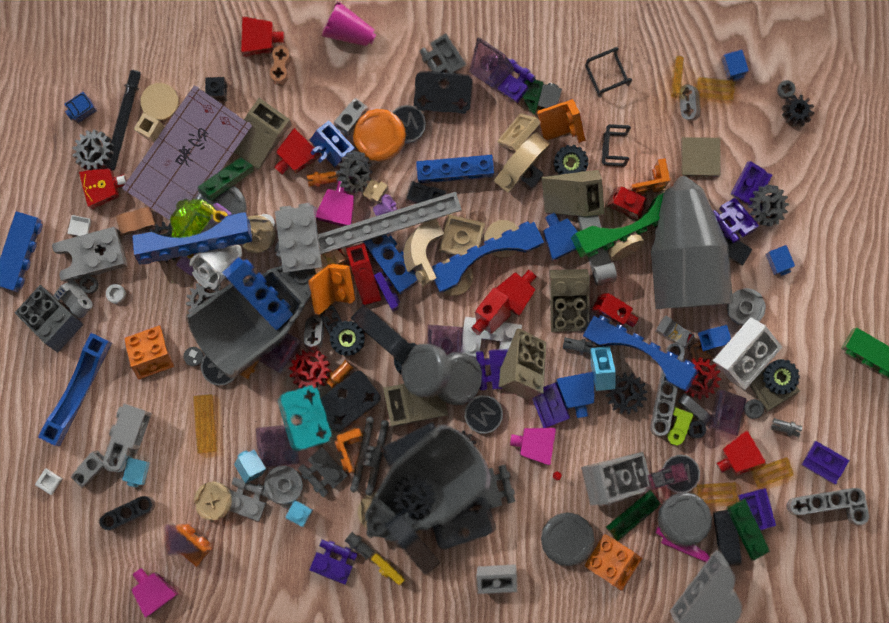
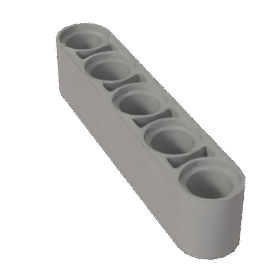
M679 343L670 344L666 348L665 353L667 354L672 347H676L679 350L677 359L683 362V346ZM662 369L650 430L655 436H663L669 432L678 388L668 382ZM664 385L671 386L672 392L670 395L663 393ZM661 403H664L668 406V412L666 414H663L659 411V405ZM657 422H661L665 426L662 433L657 432L655 429Z

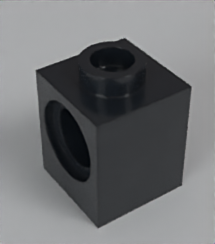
M205 77V93L217 101H227V81L225 77Z
M533 164L528 169L532 172L533 176L528 179L522 176L519 180L530 191L534 189L544 175Z

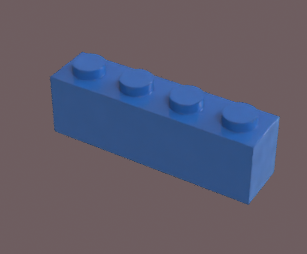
M15 212L0 257L1 288L17 293L19 289H22L25 282L23 278L24 273L28 271L31 260H29L31 252L34 253L37 242L35 240L37 234L41 233L43 224H41L42 220L39 218Z

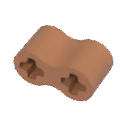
M278 46L272 53L274 65L270 70V76L276 85H284L288 81L287 66L291 61V56L286 47ZM281 54H284L285 57H282V60H279L278 57H280ZM279 72H282L280 78H277L276 75H278Z
M151 207L140 208L116 216L121 236L155 227Z

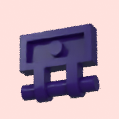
M504 57L501 63L506 68L502 70L497 67L486 82L506 97L518 103L529 89L524 82L526 80L533 82L536 76L529 69L519 66L515 60ZM513 71L519 74L517 79L511 76Z
M736 198L721 205L719 210L722 214L719 215L714 210L717 221L724 231V236L733 243L739 240V237L736 235L737 232L743 238L759 227ZM725 220H728L732 224L731 228L728 226Z
M508 349L490 350L489 358H484L483 351L476 352V360L480 364L482 371L480 390H487V382H492L493 389H502L499 387L500 369ZM485 365H490L491 375H486Z
M321 539L319 547L326 549L325 553L316 552L309 570L346 584L353 567L347 564L346 561L348 558L355 561L358 553L351 551L348 547L343 548L335 545L333 541L329 540L328 542ZM331 552L341 555V560L330 557Z

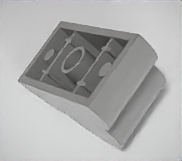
M644 452L581 467L590 505L608 504L653 490Z
M715 550L670 610L675 623H736L740 618L742 606L733 589L735 583L733 572L724 556L717 550Z

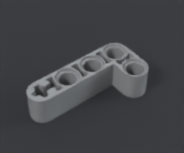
M598 215L577 216L580 230L590 226L602 228ZM602 248L598 250L597 255L588 258L596 286L617 280L614 263H611L608 250L605 251Z
M859 488L794 497L787 502V510L793 515L846 508L848 521L854 525H863L869 519L866 497ZM854 491L858 494L856 502H853L850 498L851 493ZM833 495H837L839 497V503L837 505H833V503L831 502V498ZM814 498L820 500L818 508H814L812 505ZM796 502L798 504L806 503V507H799L798 510L794 509L793 505H796ZM856 511H860L862 514L860 521H856L854 518Z

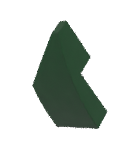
M536 79L533 82L526 80L524 84L529 89L522 98L531 113L535 115L544 82Z

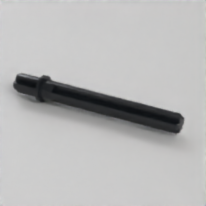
M130 70L127 84H124L126 88L111 143L114 146L110 150L114 154L109 155L112 159L111 161L105 162L107 164L106 169H116L136 91H139L138 84L141 72L137 70Z

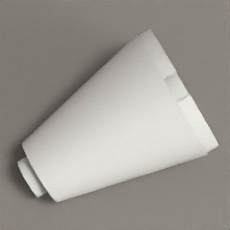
M234 245L194 255L189 263L190 267L193 266L194 271L192 274L203 287L215 289L225 278L222 272L238 257L241 258L242 249L240 245Z

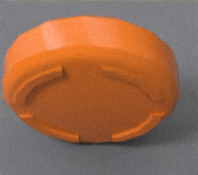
M374 109L367 111L354 126L353 139L355 147L360 153H365V157H368L369 160L379 162L390 160L400 153L405 144L406 132L404 124L397 115L388 110Z

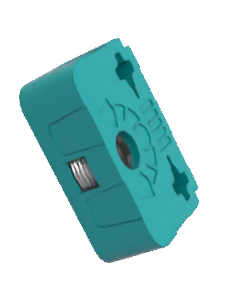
M313 386L303 387L302 389L284 393L278 398V407L291 448L294 451H302L329 441V437L332 434L317 388L313 389ZM307 394L311 395L312 398L309 400L305 399L304 396ZM293 417L299 420L297 426L296 424H292L291 420H293ZM317 432H322V433H323V436H321V437L318 436V437H317V436H316V433H317Z

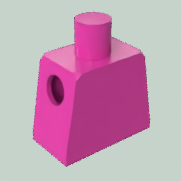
M338 181L336 191L327 189L316 212V220L342 227L352 224L354 196L347 194V191L340 187L341 181Z
M524 428L523 436L511 434L510 446L521 447L520 456L550 465L556 428Z
M140 568L132 574L138 585L131 590L145 618L178 595L177 591L157 572L147 576L145 571Z

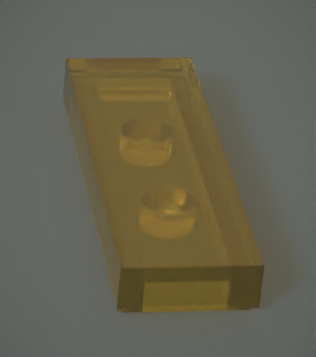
M213 394L193 396L197 454L217 452Z

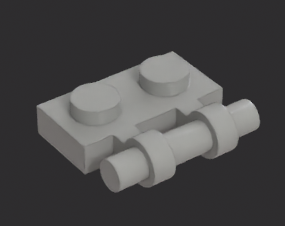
M234 477L231 484L237 486L238 490L237 492L229 490L232 498L230 511L260 521L266 503L259 501L261 495L267 497L264 486L249 482L245 484L243 479ZM244 490L254 492L253 498L243 495Z

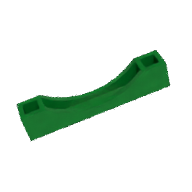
M664 193L655 197L644 216L631 225L613 229L590 226L575 233L571 240L580 258L585 256L591 258L598 254V250L604 248L606 251L615 246L614 243L619 240L620 242L627 241V238L634 233H637V235L643 234L648 231L647 227L652 225L654 228L658 227Z

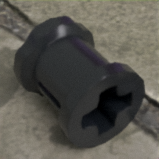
M701 421L691 422L687 434L693 439L701 438L706 433V426ZM699 426L700 433L694 434L692 427Z

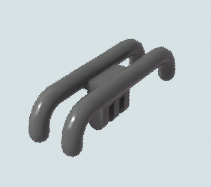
M370 416L366 418L364 434L350 487L351 492H357L364 465L371 466L365 491L367 496H371L374 492L383 454L381 448L385 445L389 422L383 420L376 448L369 446L374 419Z

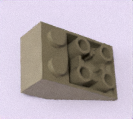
M260 98L244 119L252 126L233 151L258 170L292 125L289 118Z
M599 170L542 177L545 213L576 216L604 214L602 178Z
M588 269L549 270L551 332L586 331L589 325L590 297Z
M519 328L516 329L500 369L499 387L526 400L543 394L546 341Z
M404 384L383 388L391 427L448 415L446 402L442 401L438 395L434 397H418L410 393Z

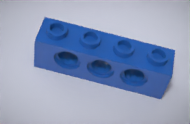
M492 155L416 161L418 183L420 184L494 177Z
M383 235V241L380 244H374L372 239L363 241L368 251L400 295L419 282L414 270L407 271L404 263V252H398L395 247L397 243L391 235L389 237ZM386 251L394 253V257L390 260H386L383 255ZM398 266L404 267V274L396 275L394 272L395 268Z
M238 257L222 274L275 330L279 329L293 315L288 310L291 306L284 299L280 301L276 297L279 293L272 286L268 288L264 284L267 280L260 273L256 275L252 271L255 267L247 259L243 261ZM250 276V280L243 283L244 278ZM262 289V293L256 296V292ZM274 302V306L268 309L269 304Z

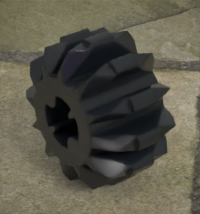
M792 95L791 100H785L786 105H783L781 109L786 111L782 114V117H788L786 120L787 124L793 121V127H796L798 123L802 127L805 125V122L809 123L811 121L810 116L814 115L811 109L814 105H808L810 98L804 101L803 95H800L798 98ZM796 107L801 109L800 114L795 112Z

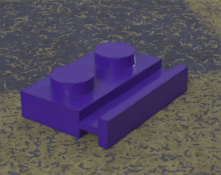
M747 161L730 195L745 204L752 205L753 202L749 199L755 197L753 191H759V186L765 187V185H768L772 174H769L755 163Z
M381 272L375 274L374 277L392 312L398 310V304L401 302L396 293L392 294L389 288L392 285L388 277H383Z
M557 382L545 386L543 394L532 398L543 428L571 418Z
M814 441L801 465L836 485L850 460L818 441Z
M766 488L737 495L739 500L746 499L760 530L776 526Z

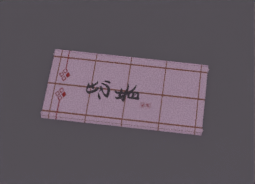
M194 85L122 189L176 224V226L181 227L194 209L195 199L199 194L197 187L223 168L252 125ZM188 205L189 210L184 214L182 209Z

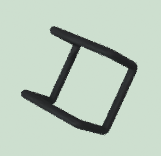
M618 47L586 60L585 68L599 98L602 97L604 92L624 84H627V86L631 85L632 78H627L617 55ZM614 52V57L624 80L599 91L589 68V63Z
M615 124L606 126V132L603 133L602 164L604 166L625 167L627 165L629 157L609 156L610 135L627 136L631 126ZM610 128L626 129V131L610 132ZM606 159L625 161L624 163L606 162Z

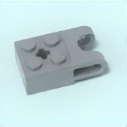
M115 227L66 239L52 245L55 253H70L72 256L70 267L61 270L59 273L60 280L64 282L128 267L119 230ZM102 248L106 249V251L103 252L104 255L99 254V251Z
M127 404L119 407L116 414L118 420L116 426L113 425L110 430L109 436H111L103 459V466L108 471H125L128 458H132L134 450L140 448L152 413ZM116 458H118L117 466L114 463Z

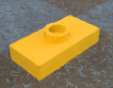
M378 553L371 558L380 567L378 571L386 579L390 577L398 585L405 580Z

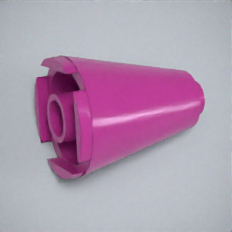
M337 1L333 8L334 11H332L328 18L322 36L366 47L368 44L372 45L376 37L375 29Z

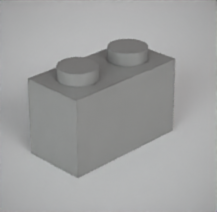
M516 565L477 566L478 594L517 592Z

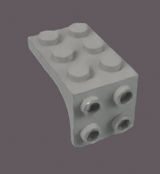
M310 203L299 204V208L283 206L280 207V211H275L283 273L322 268L316 224L318 208L310 205Z

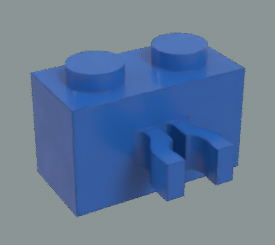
M329 120L319 127L310 138V142L315 146L311 154L314 155L321 152L322 156L318 162L321 163L326 158L335 168L338 166V163L343 162L341 158L346 157L347 152L351 153L355 149Z

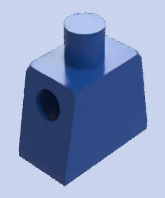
M556 213L546 216L545 219L549 227L543 230V235L551 261L553 262L576 250L571 237L578 231L568 218L560 222Z
M593 372L556 379L567 409L575 407L577 418L587 417L586 405L594 403Z

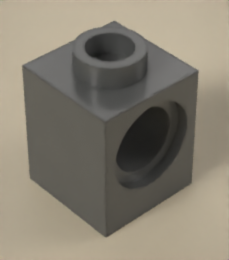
M553 83L543 84L537 110L557 105L562 89Z

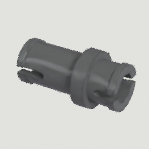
M567 337L564 338L563 349L578 351L579 354H591L593 342H587L586 339L576 340Z
M776 418L773 419L772 422L774 424L771 425V430L786 433L789 437L792 435L800 437L801 425H796L793 421L789 423Z
M351 532L345 539V542L350 545L352 550L355 549L367 560L374 550L361 540L362 537H357Z

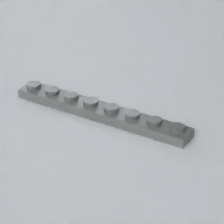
M457 193L446 194L318 234L320 254L322 255L462 211Z

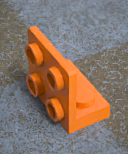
M573 99L537 111L544 139L550 140L571 133L572 137H576L578 143L586 141L581 115Z
M666 158L658 159L654 169H652L654 180L632 184L629 190L640 195L646 194L645 191L653 190V193L663 191L670 182Z
M330 263L309 280L315 314H321L335 301L353 303L355 301L349 266Z
M156 326L124 338L130 365L138 380L175 367L167 351L161 326Z
M360 428L337 435L338 440L335 441L338 452H342L344 459H341L343 468L346 471L348 470L349 473L355 471L345 443L347 442L348 445L359 442V438L363 437Z
M177 524L175 527L177 529L167 543L197 567L212 550L209 546L211 543L203 536L198 537L194 534L196 530L189 524Z
M604 534L584 566L622 591L643 558L607 534Z

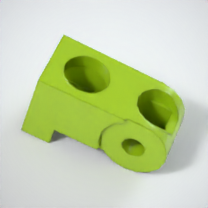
M674 408L672 416H675V420L666 438L671 445H680L685 440L693 414Z

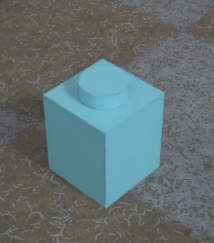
M255 449L250 452L247 450L237 455L238 458L234 463L245 484L262 476L266 470Z
M128 458L122 480L127 481L128 486L138 488L139 484L144 485L150 462Z
M294 500L285 518L304 527L313 509Z

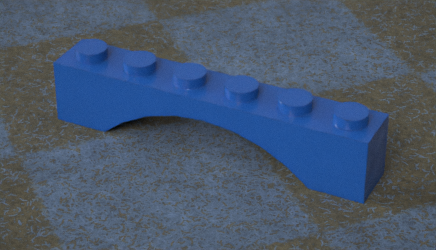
M246 212L226 216L213 228L191 237L171 238L153 232L133 235L134 256L139 265L252 242L251 225Z
M524 222L518 226L519 229L513 232L510 229L501 234L502 237L496 240L494 237L486 240L484 246L479 248L477 246L471 247L466 250L467 254L460 256V254L449 258L450 262L446 264L440 262L432 266L436 276L434 283L439 293L441 294L456 287L466 270L474 262L488 254L499 251L527 253L542 246L544 241L535 222Z
M601 315L599 318L593 316L583 334L587 340L601 347L627 346L643 351L660 365L670 384L685 392L689 390L698 373L695 369L696 365L687 360L684 363L679 361L676 354L670 351L667 354L660 351L661 347L653 342L650 345L643 342L644 338L634 333L632 336L626 333V328L619 324L616 327L609 324L610 320Z
M90 333L82 349L73 376L58 404L47 418L38 438L54 446H61L112 342Z

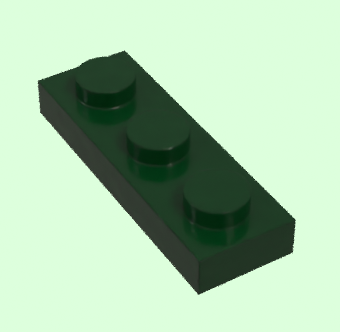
M240 157L197 187L198 192L212 201L254 171L253 165Z
M649 490L609 523L606 529L616 541H619L660 507L661 503L654 493Z
M741 499L726 507L750 559L756 560L769 553L768 545L746 499Z

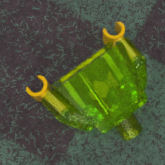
M185 198L176 203L177 209L170 217L172 238L191 237L200 234L210 221L211 215H213V219L216 222L220 223V215L228 216V214L224 211H216L214 206L202 199L189 200ZM190 254L187 257L191 259L194 254Z

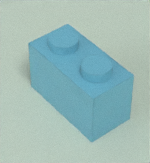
M610 346L591 348V369L594 375L596 391L615 389V367Z

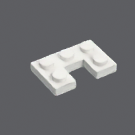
M465 317L460 352L476 357V352L480 351L481 339L499 341V349H509L516 329L522 330V325L504 322L492 334L484 330L480 335H477L471 329L476 323V318Z

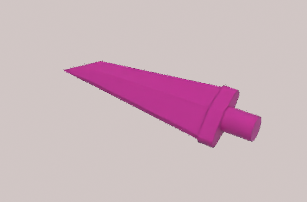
M659 526L656 529L655 533L663 537L661 541L663 545L672 547L704 562L709 560V555L695 544L686 547L675 545L665 538Z

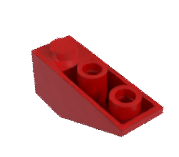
M362 243L346 248L362 304L368 305L381 301L365 244Z

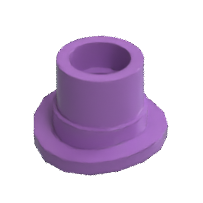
M388 194L383 195L381 203L373 207L376 216L397 210L396 203Z

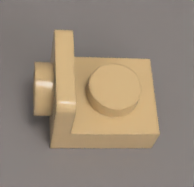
M372 179L363 192V196L378 205L381 202V197L386 194L388 185L382 181L378 183Z

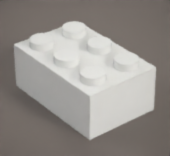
M750 317L713 361L731 382L746 390L781 350L782 346L765 325Z

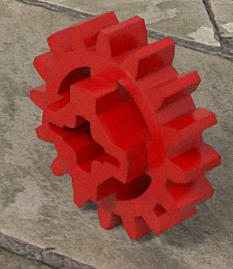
M303 349L301 356L296 353L297 360H291L294 366L289 367V370L293 371L289 375L292 379H295L293 383L295 385L299 384L301 389L307 386H313V388L318 389V384L324 386L323 380H329L326 374L331 372L327 368L331 363L325 361L327 356L321 355L319 350L316 352L308 351L307 353ZM311 358H316L319 360V362H313ZM302 377H303V378H306V377H307V379L309 380V382H305V381H303L301 378H302Z
M699 357L698 362H696L692 358L691 363L696 365L695 369L698 373L691 385L698 386L700 391L690 387L687 392H683L688 393L690 391V397L692 398L695 394H697V399H701L702 395L705 398H709L708 393L715 394L714 387H720L716 384L717 381L722 379L717 377L720 370H714L716 367L715 363L709 365L710 359H706L703 362V358ZM700 365L707 367L710 371H703ZM698 374L704 376V378L701 379L702 383L696 381V378H698ZM712 378V383H711V385L708 387L707 384H708L709 380Z

